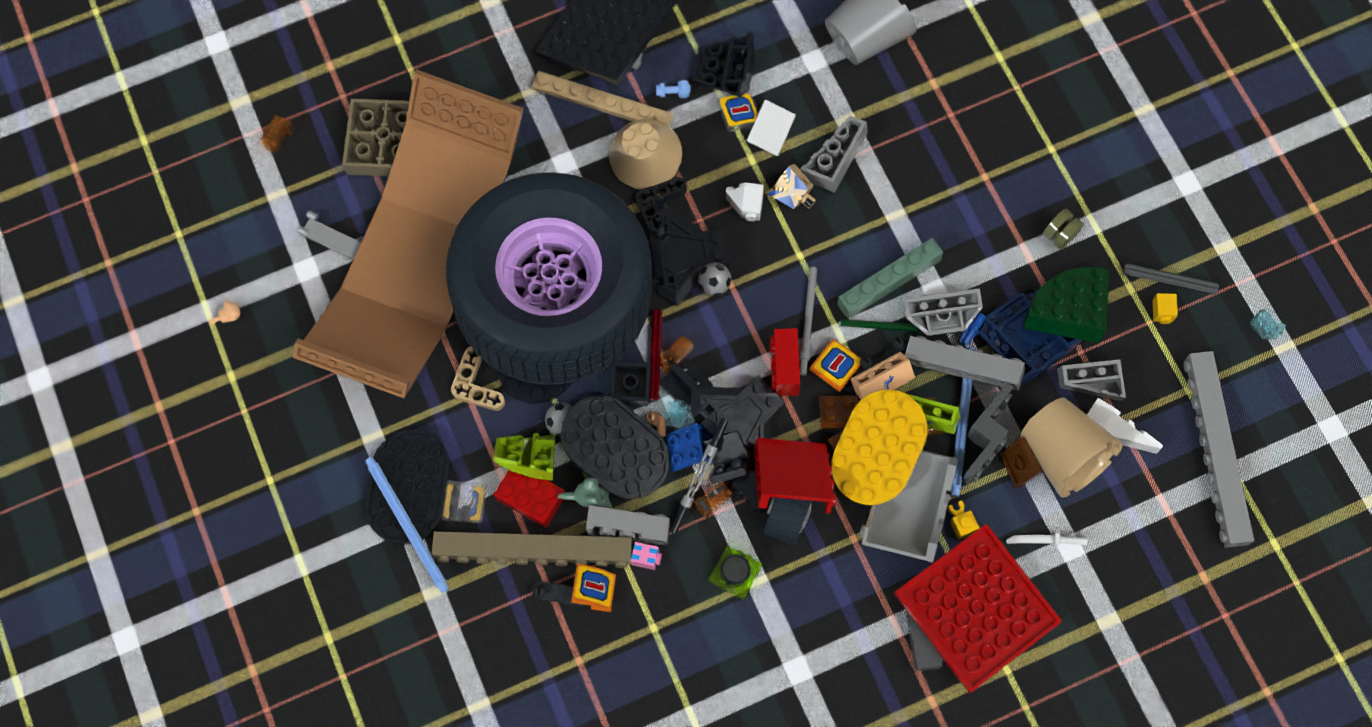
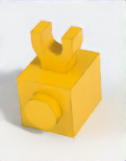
M962 500L957 503L960 510H954L952 505L947 507L954 516L950 524L958 541L971 536L980 529L972 511L964 512Z

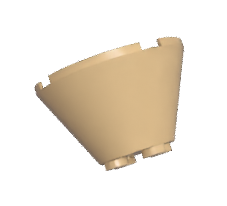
M654 119L636 120L621 128L613 138L609 150L610 165L614 174L622 183L634 189L643 190L671 180L676 175L675 173L682 161L681 143L677 134L665 123Z

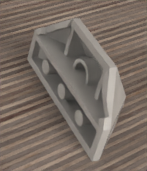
M980 288L903 299L906 319L927 336L965 331L983 308Z

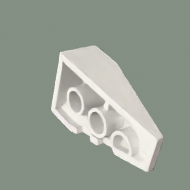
M1099 398L1095 401L1087 415L1116 437L1124 446L1155 454L1163 447L1161 443L1145 431L1135 429V423L1119 416L1121 412Z

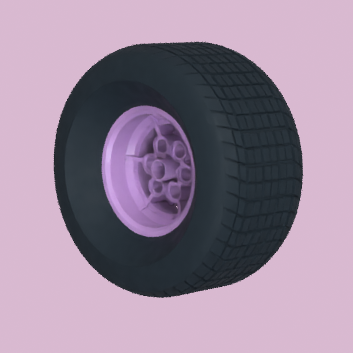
M542 172L516 177L494 187L479 198L464 214L459 222L460 224L457 225L454 231L455 235L452 236L451 247L448 249L446 282L458 326L470 347L486 363L501 371V373L524 382L558 385L577 382L594 376L610 367L613 362L618 361L630 349L646 322L650 308L652 260L648 240L641 224L630 208L618 196L596 182L580 176L566 173ZM553 251H561L567 254H561L556 258ZM532 256L533 263H528L525 266H521L529 257ZM545 259L550 261L547 264L541 263V261ZM561 264H568V265H569V266L566 267V268H561V267H560ZM582 269L586 273L587 280L577 276ZM531 272L536 273L533 277L527 276ZM566 281L574 282L572 285L565 284ZM515 287L525 290L521 297ZM534 290H541L539 294L532 293ZM553 294L561 295L559 298L551 297Z

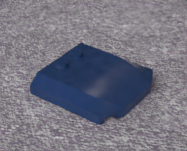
M1038 290L1031 294L1020 293L1008 300L986 317L985 323L979 331V337L995 354H999L1006 359L1016 358L1025 363L1022 384L1031 381L1073 351L1082 342L1080 339L1023 328L1025 316Z

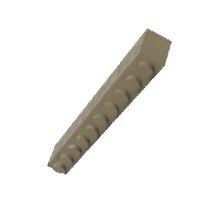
M434 532L432 556L438 562H449V559L457 560L459 563H468L469 560H476L477 563L486 564L488 561H496L497 564H508V561H516V564L527 565L528 562H536V565H548L549 562L555 563L557 566H567V563H575V566H577L578 563L584 565L595 564L596 567H607V564H613L617 568H626L627 565H632L633 541L629 537Z

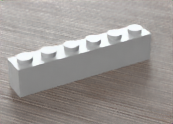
M910 336L905 356L913 366L1004 387L1008 383L1013 387V390L1019 391L1025 371V363L1019 359H1006L994 353L989 355L978 349L968 350L961 345L951 346L940 340H935L934 342L927 340L923 336Z

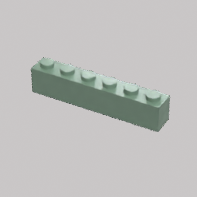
M933 238L929 239L839 296L838 307L847 319H850L940 262L943 251Z

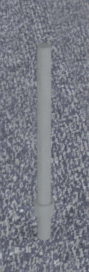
M810 267L802 347L799 352V369L802 376L807 374V364L810 361L811 354L809 352L817 276L816 267Z

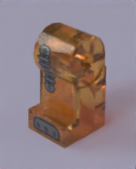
M275 115L264 132L261 142L267 151L277 152L281 148V142L286 134L292 135L295 128L291 122Z
M720 482L704 496L694 501L697 510L707 519L724 505L733 493L723 482Z

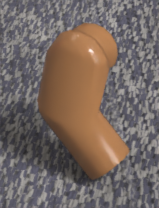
M655 411L648 412L646 420L656 427V431L662 438L666 437L665 419Z

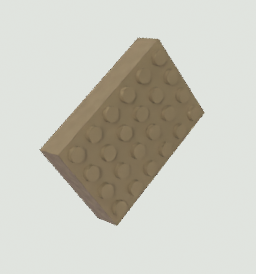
M351 99L342 162L347 175L389 176L406 124L409 101Z

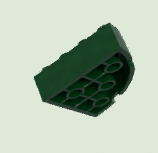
M1100 267L1076 268L1052 277L1036 293L1025 316L1023 328L1100 343L1107 327L1109 269Z

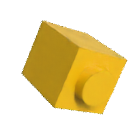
M1157 293L1153 299L1154 322L1170 324L1178 316L1177 294Z

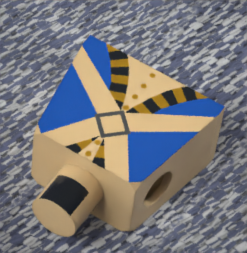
M795 164L787 167L769 192L770 196L793 209L801 203L810 209L816 202L808 194L813 188V184Z

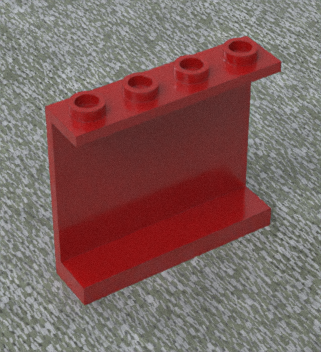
M757 438L753 454L758 508H767L769 497L822 501L825 503L826 513L830 514L832 506L836 504V494H833L834 480L831 479L832 466H829L830 452H827L826 444Z

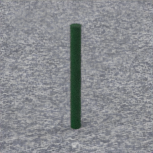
M841 319L840 324L841 327L917 332L915 325L907 323Z

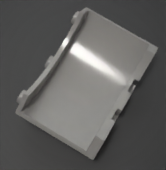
M922 450L904 490L893 500L872 506L866 525L862 524L861 527L862 545L933 562L950 498L947 491H951L958 458Z

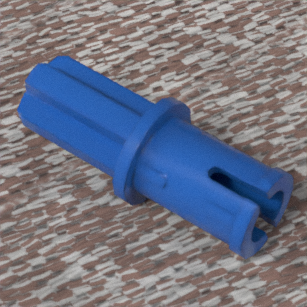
M978 313L958 340L959 345L965 348L968 347L974 336L979 334L978 330L986 319L982 313Z

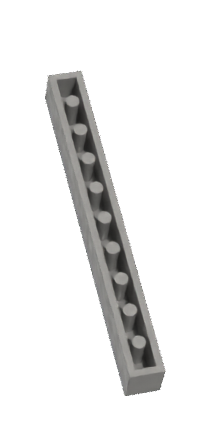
M1213 351L1191 353L1184 361V370L1188 372V388L1192 391L1193 395L1191 403L1197 414L1195 422L1201 433L1199 436L1200 445L1204 447L1203 460L1204 464L1208 466L1209 473L1207 474L1208 483L1212 485L1213 492L1211 493L1212 502L1216 504L1217 511L1215 512L1217 523H1220V540L1224 542L1225 548L1246 546L1254 542L1214 353Z

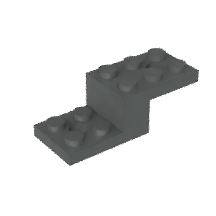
M1006 383L972 425L967 435V438L979 446L983 452L967 470L962 479L966 485H969L971 481L975 483L985 469L983 466L987 468L996 456L995 451L999 453L1008 441L1006 436L1009 431L995 421L1001 409L1003 410L1013 396L1011 394L1013 387Z

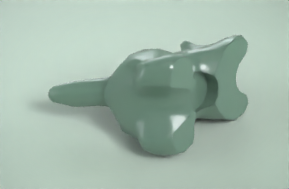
M593 477L587 478L578 484L575 492H564L557 496L559 499L576 500L578 504L584 507L592 505L612 509V504L609 501L610 493L604 488L599 487L598 480Z

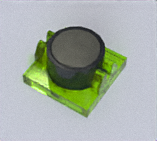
M727 546L709 578V582L744 600L762 567V563L754 560L749 554H744L741 550H735Z

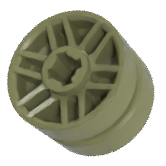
M1066 208L1050 222L1043 232V235L1050 241L1056 238L1053 244L1060 250L1065 248L1084 226V223L1078 218L1072 220L1073 214Z

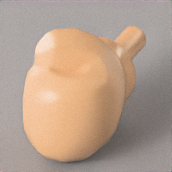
M225 301L223 309L218 311L219 316L209 320V323L213 324L218 321L225 323L237 320L240 317L238 304Z

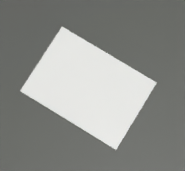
M765 100L747 141L778 156L796 114Z

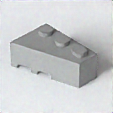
M1120 360L1064 365L1057 369L1059 385L1062 389L1118 401L1126 398Z

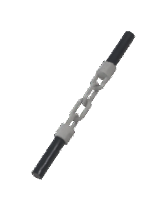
M725 418L721 419L710 444L707 445L701 465L690 483V489L680 503V509L669 530L673 534L677 533L688 508L691 507L694 501L693 496L701 485L706 468L710 465L718 450L717 446L729 423V420ZM707 455L710 456L708 462L704 461ZM697 477L700 480L697 486L695 487L693 486V483Z

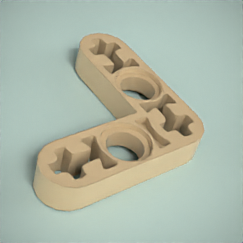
M468 347L464 352L451 386L453 396L458 400L487 409L501 410L505 406V399L501 393L473 384L482 358L477 354L478 357H474L472 360V364L475 366H472L469 354H473L475 351L472 347ZM464 369H471V376L467 378L462 376ZM461 386H463L464 391L469 392V398H467V393L460 392V394H458L456 389H460ZM475 392H483V398L481 400H474L473 395ZM487 394H489V398L493 400H496V398L499 397L500 403H496V405H494L491 400L487 399Z

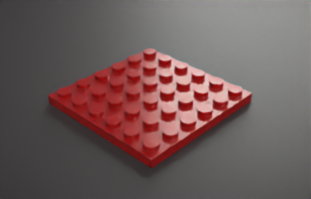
M987 524L894 592L895 596L969 694L1062 622Z

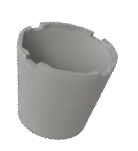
M845 0L825 20V25L834 40L835 47L841 50L846 58L855 65L916 33L915 22L905 4L901 5L898 0Z

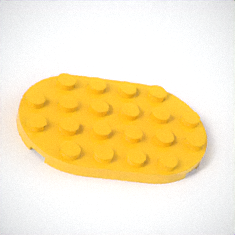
M880 390L864 397L853 409L833 453L832 475L840 491L854 502L870 506L880 505L896 498L906 487L925 446L928 435V424L925 414L912 397L896 390Z

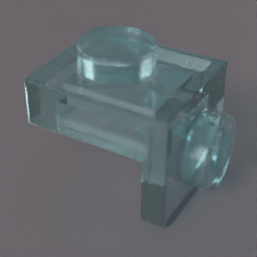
M1261 309L1250 321V325L1262 339H1276L1281 336L1283 329L1286 327L1284 323H1277L1266 309Z
M674 399V402L668 401L669 410L666 426L679 429L686 427L690 407L685 405L686 401Z

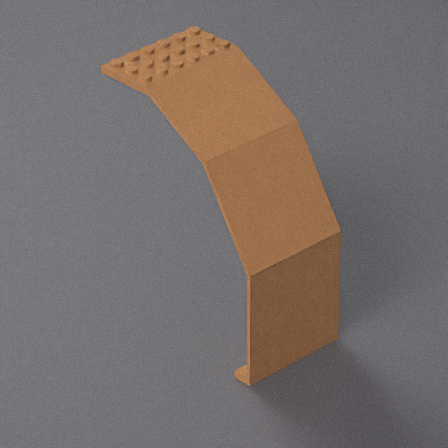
M419 70L415 71L406 124L381 201L340 290L304 340L297 339L294 345L293 358L401 398L406 397L447 329L454 312L446 282V259L448 249L451 247L452 236L455 235L454 231L457 225L460 224L459 222L464 214L479 198L494 187L504 183L514 155L524 108Z

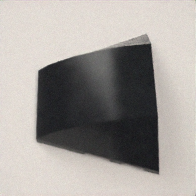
M749 32L746 36L739 38L736 36L732 37L731 40L723 43L716 42L699 47L692 81L741 98L750 89L755 63L753 32Z

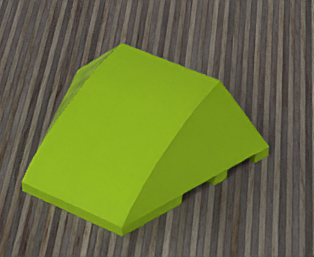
M550 432V435L539 436L538 433H534L533 437L523 438L521 435L496 438L494 461L508 470L528 477L553 480L556 435Z

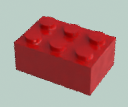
M797 328L774 329V336H770L771 372H775L772 373V390H775L778 396H797L800 390Z
M508 470L493 496L498 502L547 528L564 500L559 499L557 496L565 491L548 480L532 478Z

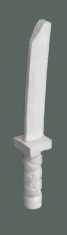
M1055 533V535H1014L1008 538L1006 543L1054 544V546H1058L1059 543L1087 545L1088 538L1059 536L1060 533Z

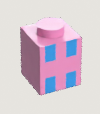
M635 542L631 564L655 570L656 565H660L662 554L659 553V547Z

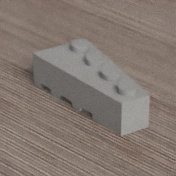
M849 116L834 132V135L825 141L823 147L811 156V160L800 168L801 172L812 184L835 193L868 133L867 122Z
M589 505L586 524L589 536L632 538L633 542L668 545L670 518H666V515L655 514L654 516L647 515L644 512H629Z

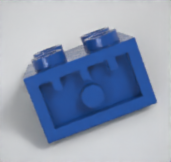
M696 423L666 434L672 471H678L701 463L706 450L703 442L706 439L712 438L711 433L702 424ZM707 455L704 461L708 462L710 456Z

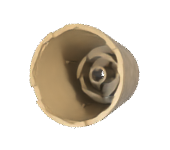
M1064 397L1047 404L1035 416L1029 419L1021 432V438H1026L1038 464L1061 497L1069 496L1072 490L1078 492L1096 479L1112 463L1110 458L1113 455H1119L1123 444L1116 437Z

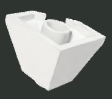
M742 183L739 185V188L728 187L726 188V199L741 218H745L748 221L760 220L764 185Z

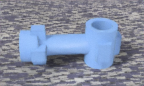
M685 80L679 81L678 86H665L664 83L656 85V93L660 98L665 97V94L678 93V97L687 98L691 92L689 82Z

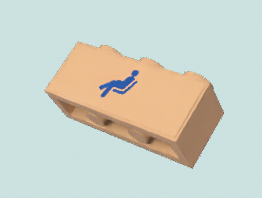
M898 352L851 378V382L856 395L862 400L867 395L876 391L894 390L914 379L915 375L909 359L901 352Z

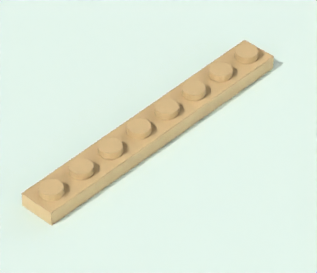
M538 71L532 84V90L630 121L654 119L670 127L674 117L673 113Z

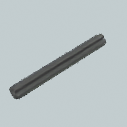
M1128 263L1125 264L1123 273L1126 275L1216 294L1219 289V284Z

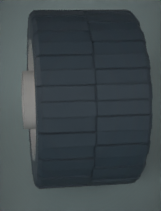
M773 497L767 512L769 516L763 533L795 545L799 533L805 528L809 518L812 501Z

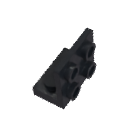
M736 430L722 435L717 446L718 450L712 459L715 467L714 472L709 478L711 483L715 484L747 475L754 465L739 431ZM712 438L706 439L703 442L706 448Z

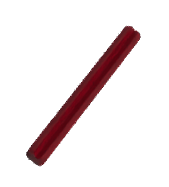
M653 310L650 401L659 400L662 310Z

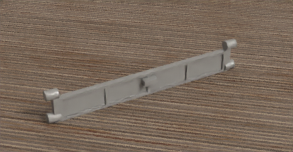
M309 210L306 217L310 219L305 227H298L297 233L354 260L361 242L317 222L318 214Z

